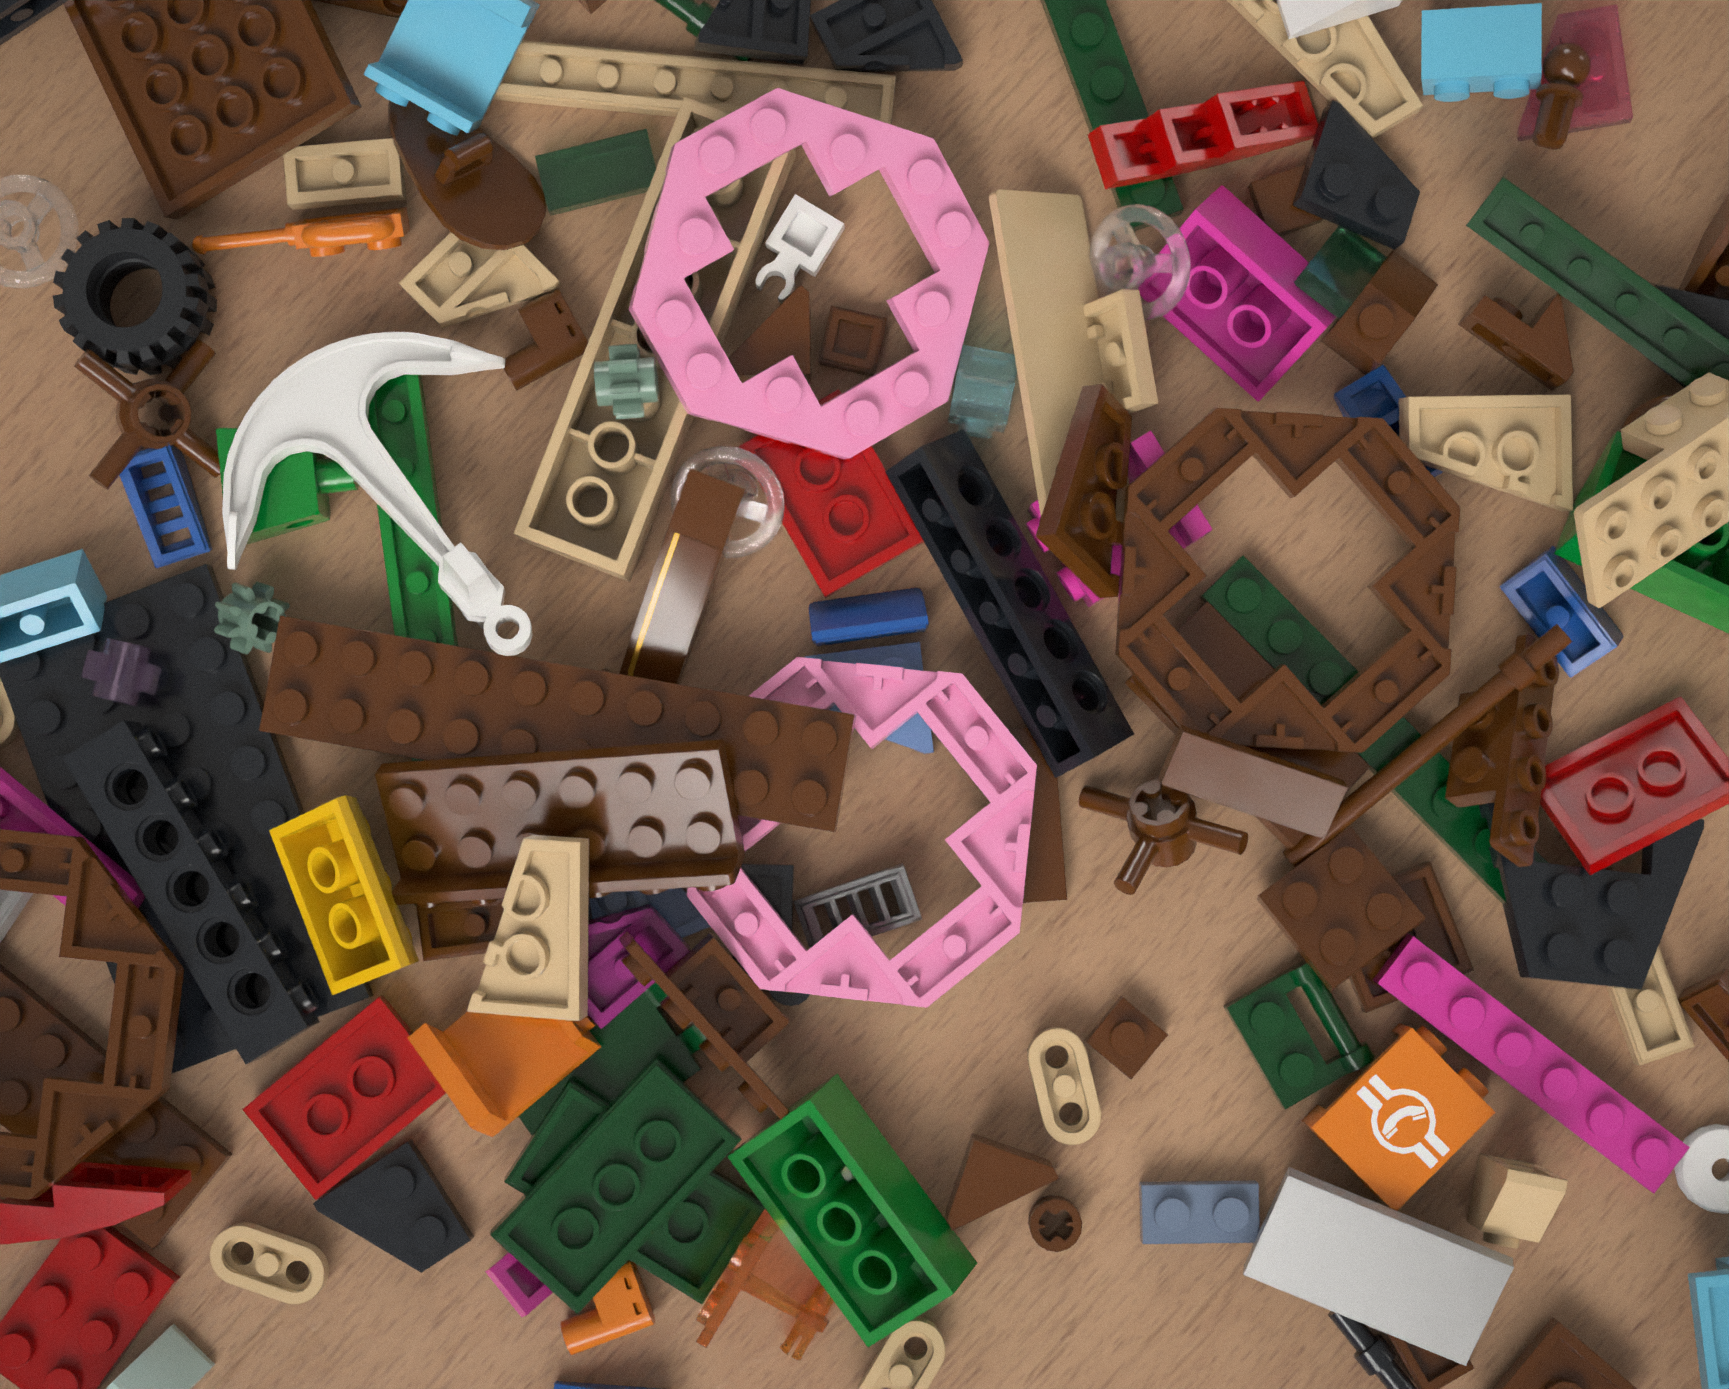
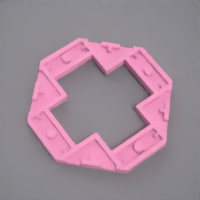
M776 88L682 139L671 147L659 202L655 207L644 249L645 255L637 284L634 287L629 311L687 414L739 427L745 431L786 443H794L821 451V453L841 459H849L948 402L990 242L934 138ZM802 145L829 197L879 170L935 272L886 300L914 352L821 406L793 355L741 382L684 280L687 276L734 250L706 197Z
M796 657L749 695L755 698L829 710L836 704L842 713L856 715L854 728L871 749L918 713L990 802L945 839L982 886L891 960L853 914L807 950L742 867L735 883L719 890L701 891L696 887L687 888L688 899L759 989L927 1008L1020 933L1037 765L962 673L930 672L904 669L903 667L863 663L852 664ZM738 815L744 851L746 852L780 823Z

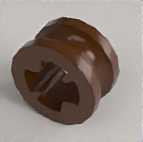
M1048 1195L1042 1197L1034 1203L1029 1212L1028 1225L1032 1238L1040 1247L1047 1251L1060 1252L1067 1250L1077 1242L1081 1235L1082 1220L1080 1213L1074 1204L1063 1196ZM1062 1209L1069 1213L1070 1217L1065 1218L1064 1221L1070 1228L1063 1236L1054 1231L1047 1237L1039 1230L1046 1227L1044 1221L1039 1219L1047 1210L1054 1215L1058 1214Z

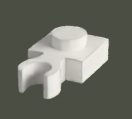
M795 194L765 242L766 248L776 253L777 257L773 262L763 266L758 272L755 280L757 289L761 291L766 280L771 276L782 277L786 282L785 288L778 296V302L782 304L794 292L795 276L800 269L814 277L817 275L844 231V223Z

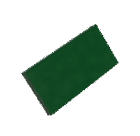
M654 1057L491 1229L490 1236L578 1314L742 1140L741 1136L660 1060Z
M569 1078L504 1177V1182L525 1194L608 1107L609 1103ZM713 1170L629 1260L698 1303L703 1304L765 1207L756 1195L716 1170Z

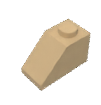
M1479 1153L1467 1222L1484 1232L1483 1241L1491 1244L1518 1248L1520 1239L1539 1243L1566 1193L1568 1180L1534 1163Z

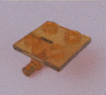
M770 1221L761 1234L751 1229L740 1243L726 1267L736 1274L730 1285L723 1280L719 1282L696 1318V1321L705 1326L696 1342L707 1348L721 1328L741 1292L744 1291L797 1319L783 1344L780 1345V1349L788 1355L798 1336L802 1335L791 1356L801 1361L817 1331L823 1333L829 1324L826 1316L834 1301L829 1294H827L824 1301L820 1300L826 1291L820 1282L805 1305L795 1301L753 1275L754 1270L779 1230V1226Z

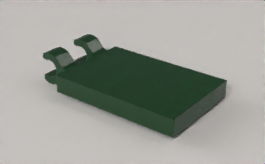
M655 982L602 1029L596 1024L590 1032L601 1045V1048L518 1117L530 1134L533 1135L569 1078L610 1104L654 1057L660 1060L682 1082H685L703 1068L693 1053L701 1049L699 1045L706 1037L694 1024L678 1034L659 1007L661 1005L660 1002L668 995Z

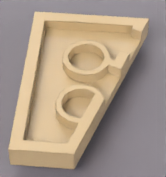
M1571 394L1418 396L1399 398V437L1423 465L1562 512L1573 511Z
M531 835L523 838L501 905L504 911L495 939L489 942L483 960L486 966L479 988L472 994L467 1012L580 1021L588 1016L589 838Z

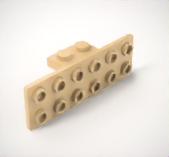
M999 189L989 194V203L1040 514L1042 515L1082 387L1103 384L1129 414L1158 404L1140 291L1122 289L1103 298H1098L1082 198L1079 195ZM1129 478L1125 487L1117 489L1116 519L1122 523L1125 488L1129 485Z
M1708 372L1621 429L1623 449L1648 461L1579 505L1574 511L1588 603L1597 608L1603 607L1729 522L1728 380Z

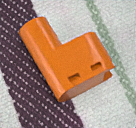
M628 1260L593 1297L596 1309L566 1319L560 1323L565 1344L571 1355L654 1325V1313L636 1263Z

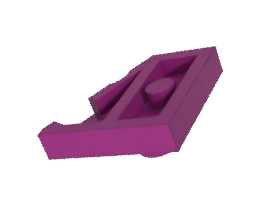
M651 903L588 920V1016L600 1029L606 1026L655 983L652 980L644 987L621 962V959L629 953L619 941L621 936L628 931L665 973L690 952V946Z

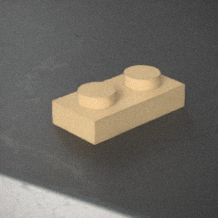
M392 138L297 146L283 155L287 205L292 210L406 200L404 164Z

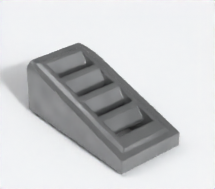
M903 863L793 901L809 949L824 938L813 907L824 903L832 928L835 929L843 922L835 899L844 896L847 897L852 914L855 915L871 937L922 920ZM888 881L891 882L901 913L893 916L889 915L879 886ZM865 889L869 890L879 919L870 924L867 922L857 893Z

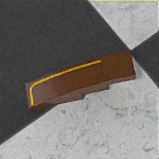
M691 468L689 469L652 572L619 674L679 684L710 602L708 599L726 554L727 543L746 495V489Z

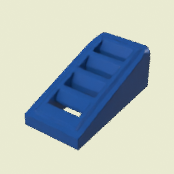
M174 445L165 446L161 449L141 448L119 476L155 568L210 552L212 550L211 542L183 453ZM163 461L166 471L149 477H143L141 467ZM169 483L172 484L175 493L150 500L148 490ZM180 505L183 513L182 516L157 523L155 513ZM188 527L191 538L164 546L162 535Z

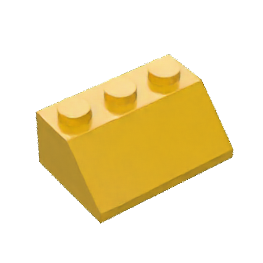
M345 795L335 798L269 830L332 995L419 962L413 945L412 935L405 925L399 906L396 905L392 896L390 878L384 870L371 836L369 823L362 813L357 797Z

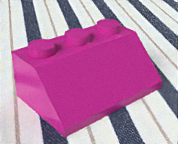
M1223 185L1192 212L1131 286L1133 290H1139L1140 296L1257 402L1267 394L1351 302L1347 296Z

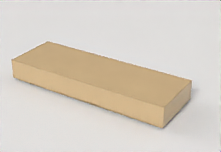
M1658 946L1642 989L1606 987L1633 1063L1639 1066L1695 1047Z

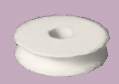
M1713 1124L1700 1127L1683 1141L1690 1148L1674 1167L1677 1183L1687 1199L1710 1212L1728 1214L1729 1172L1724 1178L1716 1179L1712 1174V1166L1715 1161L1725 1158L1729 1164V1126Z

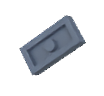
M1257 1181L1139 1182L1140 1241L1142 1244L1255 1242L1260 1231L1259 1183Z

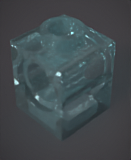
M962 345L948 422L959 424L958 431L964 429L968 436L986 439L992 438L993 431L1004 433L1017 374L1014 354Z

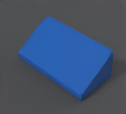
M1552 546L1499 587L1539 638L1554 625L1558 624L1573 641L1556 655L1557 662L1571 678L1618 647L1623 639V634L1602 607L1597 608L1588 603L1585 584L1564 558L1554 554L1556 547Z
M920 588L817 601L811 603L808 607L812 641L817 647L925 632L929 625L924 596Z

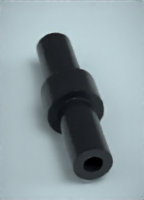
M1333 1311L1329 1312L1328 1316L1355 1348L1354 1358L1369 1376L1375 1374L1387 1389H1417L1393 1360L1396 1353L1381 1334L1374 1336L1366 1325Z

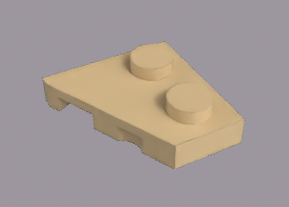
M451 232L399 282L401 287L442 328L542 296L547 292L551 293L561 286L560 281L524 245L508 250L482 249L461 241Z

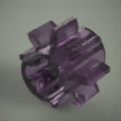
M107 638L102 653L88 650L81 677L95 681L92 696L137 706L140 692L155 695L162 668L148 664L150 648Z

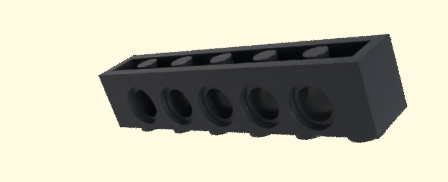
M965 429L919 447L885 471L1054 777L1057 778L1134 735L1133 730Z
M123 720L62 757L244 1063L249 1064L261 1059L320 1023L314 1010L319 1008L318 1001L309 985L302 978L295 980L283 961L288 957V952L279 935L271 927L264 929L253 911L254 908L258 907V902L249 885L240 876L234 879L223 861V858L228 856L223 841L212 827L207 826L204 828L192 808L198 805L193 791L181 776L174 778L162 758L167 756L168 753L159 735L149 725L143 727L141 722ZM136 771L141 772L148 783L147 794L138 803L133 802L126 791L127 781ZM166 821L172 823L178 832L177 846L169 854L163 852L156 842L157 830ZM194 872L201 873L209 884L208 896L201 904L194 903L186 892L187 880ZM224 922L233 925L240 937L239 946L232 955L224 953L216 942L217 930ZM253 973L262 975L270 985V996L264 1005L254 1003L247 995L246 984Z

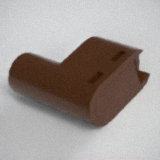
M559 289L550 294L547 292L518 308L535 342L505 358L504 370L516 391L580 357L585 352L588 340Z

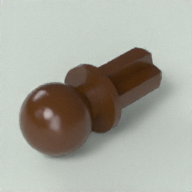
M1575 43L1559 44L1552 48L1544 59L1543 73L1548 84L1539 86L1536 91V98L1541 104L1532 137L1533 143L1539 147L1551 150L1560 149L1567 140L1574 108L1581 106L1583 103L1584 95L1576 88L1587 79L1591 69V61L1586 50Z

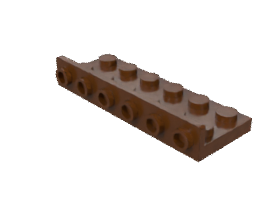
M724 739L382 763L375 773L400 874V879L392 890V896L396 905L414 904L419 908H431L444 902L470 901L472 904L484 905L504 899L523 838L531 835L589 838L588 898H599L612 892L639 891L642 894L654 895L674 888L696 887L701 891L719 890L735 883L745 858Z

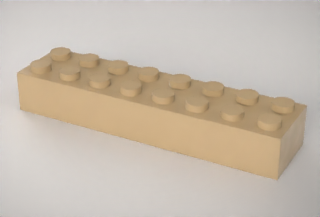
M684 97L513 533L524 542L628 582L632 579L695 417L687 414L629 311L632 294L637 284L645 255L644 249L655 207L659 202L671 147L682 139L729 114ZM795 148L706 197L734 250L687 276L684 280L721 347L796 158ZM637 344L640 349V358L655 357L659 402L643 403L645 414L643 418L616 420V416L613 414V405L598 406L594 362L610 360L608 346Z

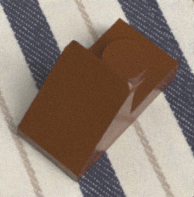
M1557 292L1541 306L1529 325L1521 321L1523 318L1522 313L1510 302L1495 297L1493 300L1486 295L1481 297L1470 307L1458 324L1551 391L1568 381L1574 370L1561 294Z

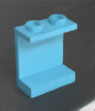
M408 0L379 62L368 64L363 75L377 82L375 91L391 102L406 107L408 102L411 101L429 111L426 119L439 129L453 135H458L460 130L470 133L479 128L540 4L533 0Z

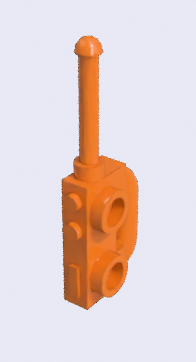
M407 207L300 219L298 222L286 223L285 228L210 237L198 235L192 241V248L196 253L205 255L207 251L287 242L289 246H296V249L309 248L311 257H322L345 252L344 245L367 243L368 250H382L401 246V237H404L410 231Z

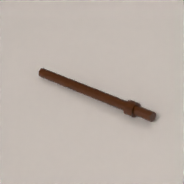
M1556 624L1521 654H1518L1516 650L1497 665L1500 669L1498 673L1345 798L1338 808L1325 839L1306 834L1294 847L1290 849L1285 848L1282 851L1284 856L1294 867L1298 866L1343 832L1517 688L1519 692H1522L1539 678L1535 672L1573 641Z

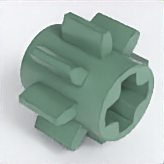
M637 344L608 346L610 360L594 362V381L598 406L613 405V414L616 416V420L645 417L643 403L659 402L655 357L640 358V349Z
M257 581L251 589L248 586L236 582L233 583V593L226 596L222 602H216L215 604L219 609L218 619L220 623L214 629L215 633L232 638L230 648L248 655L252 647L267 653L272 652V643L276 640L280 616L286 617L285 611L290 607L289 603L272 598L274 587Z

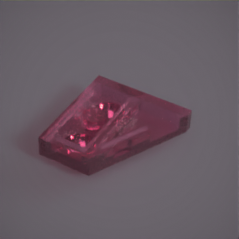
M1617 4L1558 14L1542 59L1541 85L1548 84L1543 73L1544 59L1548 52L1559 44L1575 43L1586 50L1591 61V69L1587 79L1576 88L1583 93L1584 99L1581 106L1574 108L1568 133L1631 123L1633 113ZM1537 89L1531 90L1517 130L1518 141L1530 140L1533 137L1541 104L1536 98Z

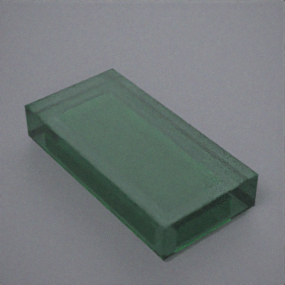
M647 129L535 156L547 208L551 216L646 193L656 171V163Z
M1338 226L1294 283L1334 316L1341 318L1387 257L1357 233Z

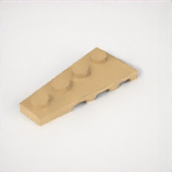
M1227 0L1329 102L1334 100L1340 103L1372 139L1416 114L1422 108L1421 101L1368 16L1288 39L1276 0Z

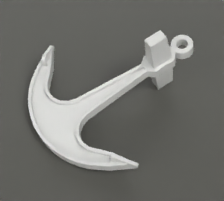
M381 332L350 337L329 344L308 354L288 367L266 387L245 414L228 453L224 471L222 507L228 552V569L236 570L240 557L256 524L266 478L274 466L292 454L306 451L324 454L336 461L439 566L438 583L440 588L453 600L468 621H475L482 629L484 628L486 641L492 650L504 656H513L523 652L530 645L533 636L531 621L527 614L519 607L504 605V586L486 568L476 553L469 552L461 542L456 546L452 544L372 431L368 422L369 404L376 390L390 379L404 374L458 375L484 370L505 368L506 359L454 340L415 332ZM505 622H513L519 626V631L515 637L503 639L497 634L498 628Z

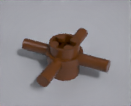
M197 339L165 380L146 379L136 383L130 382L92 350L87 349L81 355L74 367L118 401L116 405V420L122 433L89 474L92 480L108 490L141 448L161 449L169 445H174L214 478L220 475L218 451L188 428L191 422V408L188 399L184 396L185 392L216 355L212 348ZM154 394H156L155 398L164 404L159 408L158 415L166 423L159 431L155 427L148 426L146 422H140L138 417V409L143 408L145 403L151 402Z
M1159 779L1149 780L1138 786L1132 793L1131 798L1087 785L1084 786L1079 796V806L1081 808L1122 819L1128 823L1130 837L1135 842V845L1114 880L1115 887L1128 895H1133L1136 892L1151 864L1165 868L1178 866L1187 861L1195 852L1197 842L1242 855L1247 847L1248 833L1199 819L1195 803L1190 798V794L1161 785Z

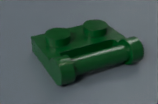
M1305 959L1223 1006L1276 1099L1285 1110L1346 1074L1363 1068L1375 1059L1367 1042H1359L1332 993ZM1301 986L1339 1052V1054L1327 1061H1324L1286 995L1297 987Z

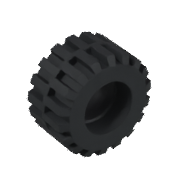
M122 218L121 227H118L108 220L97 224L100 234L96 236L85 230L76 238L82 246L75 253L67 248L60 258L68 263L66 271H55L53 283L62 288L63 292L62 294L53 295L54 308L65 314L64 317L59 319L63 330L75 337L73 342L83 351L87 349L92 350L110 366L116 367L124 373L137 375L138 371L142 370L148 375L162 374L161 365L164 364L174 369L182 359L180 355L192 347L200 332L210 336L214 326L212 322L206 319L207 312H217V299L209 294V290L215 288L212 276L203 269L205 264L197 254L171 232L168 233L161 226L149 221L144 226L135 218ZM142 269L157 270L162 281V297L156 311L146 321L138 325L117 327L112 319L110 310L111 297L117 284L134 271Z

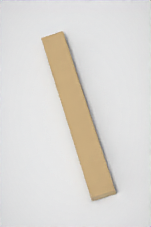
M522 40L493 100L677 117L684 97L730 114L768 92L780 88L891 124L896 75Z

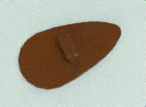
M389 100L388 123L397 152L422 198L446 229L461 241L482 249L508 250L525 245L539 233L546 214L544 192L535 177L510 152L479 128L470 133L460 130L458 135H453L431 124L426 119L429 111L409 101L407 106L404 107Z

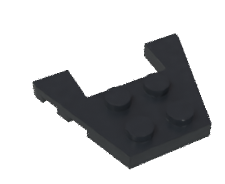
M1494 803L1479 805L1481 817L1487 818L1491 833ZM1699 819L1642 848L1641 874L1602 869L1589 875L1584 867L1536 862L1535 846L1532 865L1518 867L1490 846L1489 850L1493 867L1499 869L1507 901L1502 904L1520 977L1623 989H1642L1704 830V820Z

